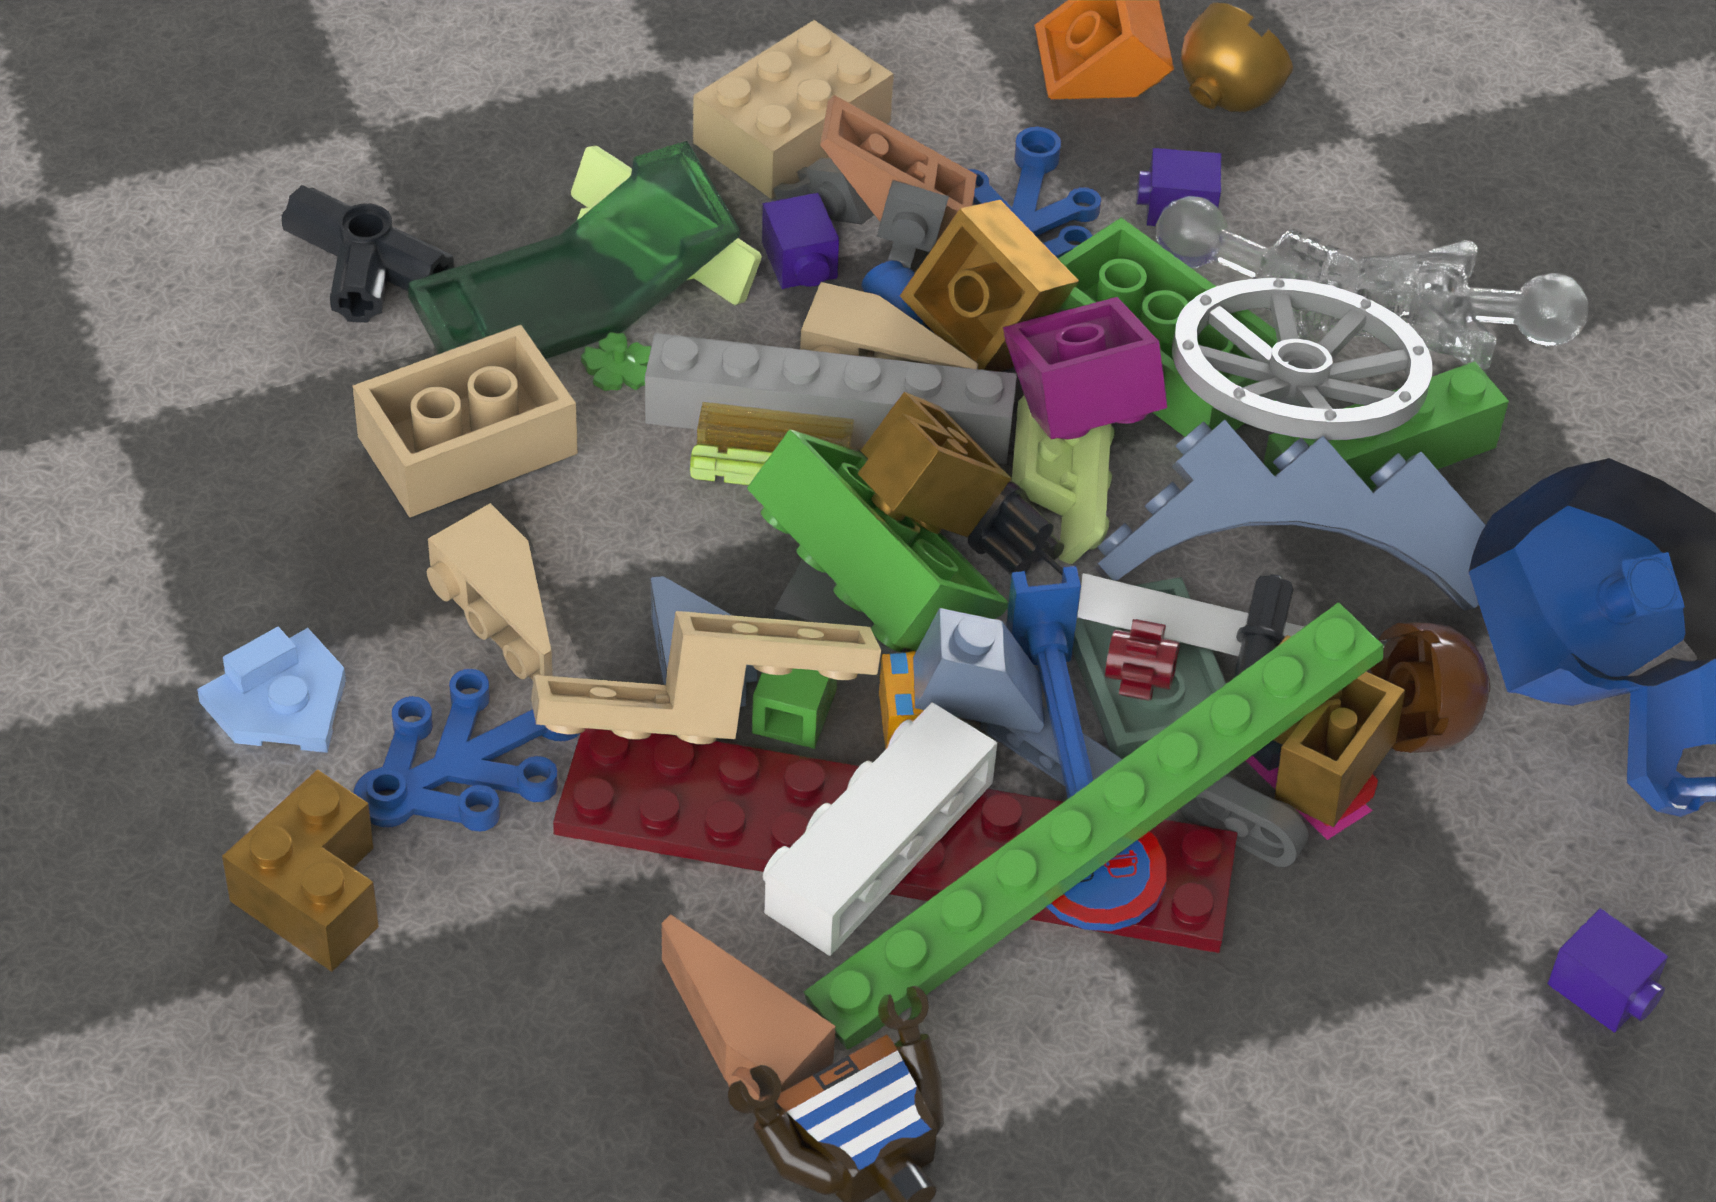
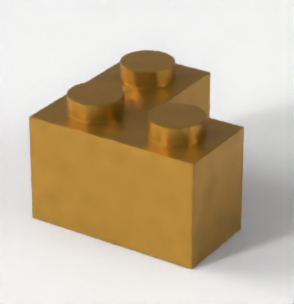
M903 392L860 450L868 460L858 472V475L875 491L871 498L873 503L891 518L902 521L905 516L911 517L922 527L935 534H939L942 529L968 537L1012 479L941 406Z
M1286 635V637L1282 640L1280 644L1285 642L1291 636ZM1365 672L1276 737L1274 741L1283 746L1281 748L1274 799L1288 803L1295 809L1334 827L1396 742L1405 689Z
M317 769L222 856L230 902L331 972L379 927L374 882L353 869L374 849L369 804Z

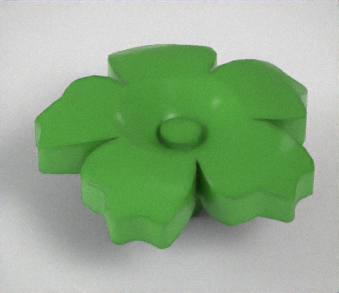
M609 332L605 339L599 341L598 349L585 347V352L581 354V362L586 367L589 375H595L593 385L602 390H620L623 382L630 388L638 390L641 386H645V373L651 346H642L640 343L635 342L627 348V339L624 333L615 334L614 332Z

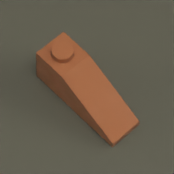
M836 95L828 100L820 145L880 222L892 180L949 196L936 242L959 209L973 205L977 177L975 173Z
M670 914L662 922V961L729 1087L732 1083L740 1080L748 1088L749 1094L758 1100L760 1089L751 1077V1068L759 1065L772 1068L781 1081V1092L833 1063L835 1025Z

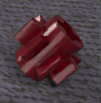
M1133 619L1131 632L1114 630L1107 655L1105 678L1121 681L1119 695L1149 701L1153 698L1154 687L1171 690L1177 667L1180 642L1164 639L1166 625Z

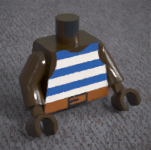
M907 987V998L912 1007L908 1020L902 1019L896 1013L891 994L883 996L879 1003L878 1015L883 1024L891 1029L898 1030L900 1040L895 1042V1044L886 1034L781 1092V1081L772 1068L765 1065L751 1068V1077L760 1089L758 1100L749 1094L748 1088L742 1081L739 1080L730 1085L728 1090L730 1105L736 1111L743 1114H754L757 1121L754 1123L753 1129L781 1177L822 1195L835 1194L843 1202H863L882 1190L891 1202H931L937 1191L936 1187L921 1168L934 1161L936 1137L944 1125L941 1075L928 1034H921L918 1026L927 1016L929 1009L928 998L919 987Z

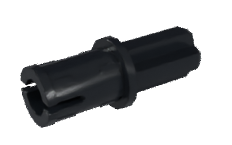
M1274 574L1260 576L1255 582L1246 625L1239 628L1236 635L1237 641L1241 643L1234 678L1278 647L1285 638L1283 634L1294 589L1292 583L1282 579V576Z

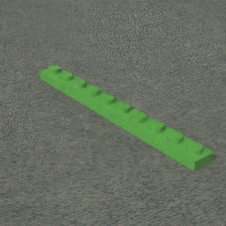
M1338 602L803 991L807 1003L818 1015L836 1026L835 1036L847 1050L869 1038L885 1026L878 1015V1006L883 996L891 994L896 1013L898 1015L911 1007V1003L907 998V987L917 986L924 991L925 995L937 988L1300 721L1306 714L1315 710L1383 659V644Z

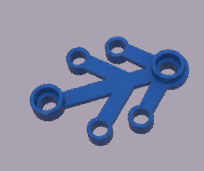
M1044 127L1026 128L1017 135L1014 160L1022 170L1013 207L989 185V178L984 172L968 169L977 175L975 185L979 186L975 188L973 204L978 205L1001 200L1035 236L1071 220L1079 222L1095 220L1100 214L1101 196L1090 188H1076L1070 191L1066 198L1036 211L1044 174L1057 167L1061 148L1059 136L1052 130ZM1077 203H1087L1091 206L1082 207L1077 205ZM1068 226L1059 232L1057 238L1043 244L1057 258H1060L1078 246L1067 242L1078 241L1083 243L1092 237V234L1084 227Z
M464 669L455 673L449 683L452 707L435 757L412 768L419 740L426 738L432 731V710L430 704L423 698L416 696L402 698L392 708L394 736L383 767L370 770L357 781L353 793L369 804L370 821L373 825L379 827H395L406 822L411 816L418 815L462 823L467 829L472 831H486L493 828L500 819L499 796L495 790L517 793L531 802H543L552 798L558 788L556 765L546 757H529L522 761L519 766L490 760L541 735L553 741H568L579 736L580 733L561 734L549 730L545 725H536L532 709L470 740L478 713L486 708L490 701L489 680L479 670ZM468 688L479 690L474 694L461 693V691ZM410 716L421 717L416 722L404 721L406 717ZM533 776H543L547 778L545 781L539 783L528 781V779ZM446 782L471 785L460 796L432 790ZM384 790L396 791L394 794L387 796L377 794ZM475 805H486L489 807L482 812L470 810Z

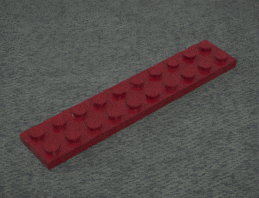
M585 728V731L580 733L555 813L553 834L764 872L770 858L778 849L783 846L790 848L805 833L811 817L820 806L825 803L832 805L847 790L850 779L859 766L719 741L710 744H695L686 742L677 735L651 733V736L645 739H628L614 734L612 730ZM987 789L889 895L929 901L1063 802ZM1164 820L1150 830L1156 836L1166 856V887L1156 908L1137 924L1114 931H1092L1219 953L1223 938L1238 832ZM1047 907L1030 918V920L1079 928L1060 920Z

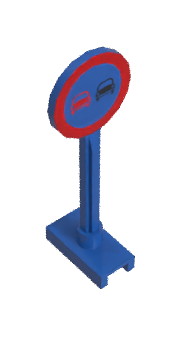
M1063 567L1062 581L1059 584L1028 587L1025 571L1012 572L1006 627L1033 665H1038L1066 793L1069 799L1093 781L1066 662L1071 661L1081 591L1077 567ZM1150 831L1049 904L1047 908L1060 920L1084 930L1114 931L1137 924L1156 908L1166 887V856L1156 836Z

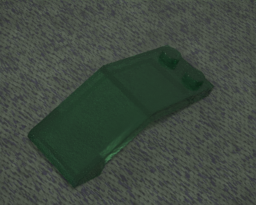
M684 141L634 157L631 176L562 234L409 282L408 298L438 354L522 325L543 357L548 359L605 339L609 332L619 334L625 331L739 238L740 229L688 141Z

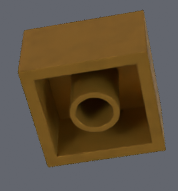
M995 200L959 209L902 291L900 297L937 336L978 363L979 370L1000 372L1014 367L1004 338L1003 327L1056 313L1079 280L1001 200Z

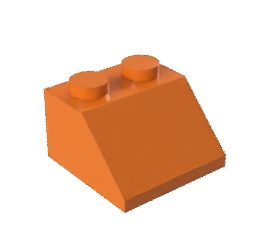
M1067 0L1035 24L1047 95L1050 99L1137 97L1148 88L1157 85L1166 75L1174 70L1159 0Z

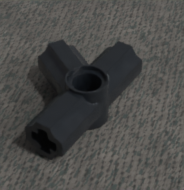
M301 185L289 196L287 207L281 215L284 231L337 256L330 293V306L332 311L344 316L347 322L368 323L370 318L381 314L388 282L422 299L428 298L434 301L446 290L447 282L454 271L453 255L393 227L389 211L376 204L361 203L350 206L313 187L308 188Z

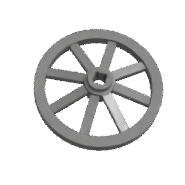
M1248 279L1223 284L1203 292L1191 300L1181 311L1177 319L1172 343V356L1178 373L1192 391L1205 402L1226 415L1254 427L1278 434L1307 439H1319L1322 436L1327 440L1357 439L1378 435L1401 426L1416 415L1424 405L1433 371L1432 359L1424 341L1399 316L1358 294L1325 284L1296 279ZM1270 307L1278 343L1271 348L1230 313L1253 308ZM1292 308L1318 312L1341 320L1317 344L1298 338ZM1210 324L1252 359L1198 345L1197 337ZM1361 329L1378 338L1392 350L1387 353L1332 364V359ZM1217 370L1260 382L1240 387L1225 378ZM1405 370L1407 379L1397 392L1347 382ZM1324 397L1365 406L1332 409Z

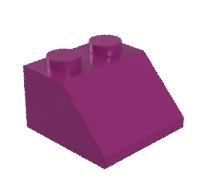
M1118 297L1003 327L1004 338L1031 416L1051 440L1056 438L1076 439L1086 435L1090 429L1115 422L1123 424L1143 420L1148 413L1168 408L1159 341Z

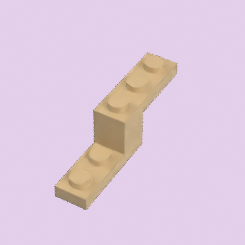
M675 611L665 685L534 675L531 702L536 725H545L549 730L561 734H579L584 732L585 728L612 730L614 734L628 739H645L650 737L651 733L677 735L680 739L690 743L710 744L715 742L717 738L736 739L746 665H753L756 670L772 675H786L791 673L794 668L818 670L821 675L831 679L852 680L857 677V673L878 674L881 649L871 628L866 626Z

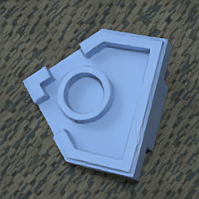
M276 627L223 656L225 674L197 689L200 704L234 743L262 746L263 741L300 745L301 750L328 753L333 733L332 725L338 702L341 701L346 679L344 667L309 628L288 638L279 627Z

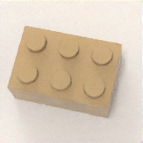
M813 20L693 95V143L766 196L773 199L776 197L773 189L779 184H795L800 181L797 172L803 167H809L820 158L831 159L820 143L827 103L834 95L886 124L891 122L894 74Z
M522 325L353 385L358 438L409 517L416 516L578 454L576 402Z

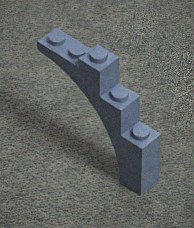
M1226 420L1222 421L1213 430L1203 421L1176 445L1183 456L1172 467L1186 482L1187 486L1180 490L1174 482H1171L1145 505V508L1152 514L1146 522L1134 532L1124 523L1097 547L1105 557L1094 566L1103 578L1117 581L1151 556L1194 537L1242 526L1293 525L1340 533L1382 549L1428 577L1454 603L1465 611L1474 609L1479 605L1468 571L1473 551L1486 525L1422 452L1415 454L1407 461L1399 453L1393 456L1370 477L1377 486L1371 491L1324 436L1314 441L1310 446L1303 438H1299L1273 461L1280 470L1274 476Z

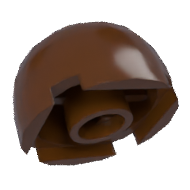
M1396 623L1383 631L1378 639L1379 641H1388L1383 648V659L1367 672L1405 689L1396 737L1397 743H1394L1392 748L1395 751L1407 753L1434 752L1448 749L1471 735L1484 716L1490 694V679L1487 668L1475 644L1452 627L1439 624Z

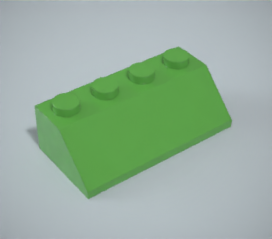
M789 429L748 485L747 489L764 506L760 511L762 517L777 530L790 534L800 544L796 550L797 554L811 567L820 572L827 573L836 582L833 591L837 597L851 608L864 612L874 623L871 627L874 636L894 651L901 652L904 648L917 651L939 608L990 619H996L1008 609L1009 602L941 533L935 534L930 532L908 516H905L902 521L895 520L873 503L871 498L875 491L858 475V472L868 460L861 452Z

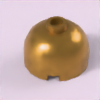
M1212 3L1192 23L1184 37L1181 63L1185 77L1191 85L1189 91L1193 98L1201 105L1209 109L1219 106L1228 111L1247 112L1267 103L1282 89L1285 81L1293 71V64L1287 50L1269 29L1261 37L1248 26L1254 17L1244 10L1227 3Z

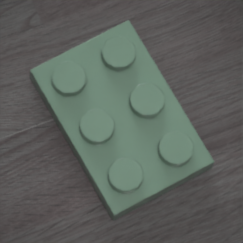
M1182 577L1134 585L1190 599ZM1077 617L1072 651L1112 753L1121 759H1124L1226 684L1212 650L1180 642L1177 667L1171 690L1154 687L1153 698L1149 701L1121 696L1118 694L1121 681L1105 678L1106 661L1114 630L1131 632V630Z

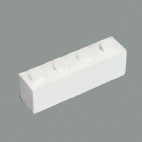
M933 702L914 721L910 719L905 720L892 735L888 748L873 763L866 761L858 767L850 779L847 790L832 805L825 803L816 810L807 825L805 833L790 848L783 846L770 858L763 873V881L765 882L764 913L831 956L992 785L997 742Z

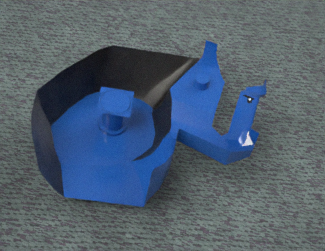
M1610 458L1567 467L1540 480L1491 516L1480 534L1468 571L1507 692L1522 694L1543 702L1570 706L1630 693L1627 783L1656 812L1682 817L1698 811L1699 807L1706 802H1716V777L1686 778L1676 771L1684 748L1716 744V513L1666 482ZM1683 640L1697 657L1695 661L1672 657L1638 676H1628Z

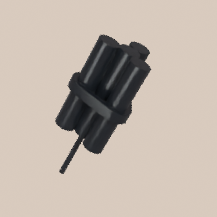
M1009 482L969 534V546L978 554L987 553L1010 575H1012V572L1025 571L1026 574L1032 562H1037L1041 559L1049 563L1061 575L1063 573V568L1055 560L1063 552L1064 545L1052 534L1053 524L1033 507L1026 492L1018 484Z

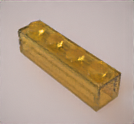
M702 402L697 426V444L719 445V452L726 453L728 447L773 452L789 429L852 449L854 419Z

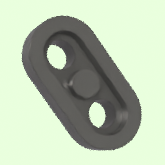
M1230 774L1223 776L1180 808L1184 817L1196 825L1238 832L1236 846L1277 867L1290 866L1309 839L1307 827L1301 815L1294 807L1283 801H1276L1240 783Z

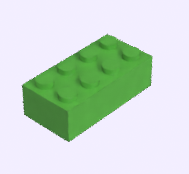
M1119 218L1058 258L1079 282L1056 313L1118 297L1159 341L1168 408L1152 413L1184 437L1203 421L1211 430L1224 420L1228 422L1234 431L1245 424L1217 410L1193 392L1178 373L1172 356L1174 332L1181 311L1196 296L1216 287L1214 284L1123 218ZM1250 310L1230 313L1271 348L1278 343L1275 329ZM1210 324L1197 337L1198 345L1252 359ZM1217 370L1225 378L1240 387L1260 382Z

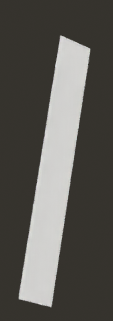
M1083 573L1078 618L1131 630L1133 619L1166 625L1165 639L1235 656L1239 655L1241 643L1237 641L1236 635L1239 628L1246 625L1248 613ZM1286 622L1283 635L1285 637L1286 635L1293 636L1304 626Z

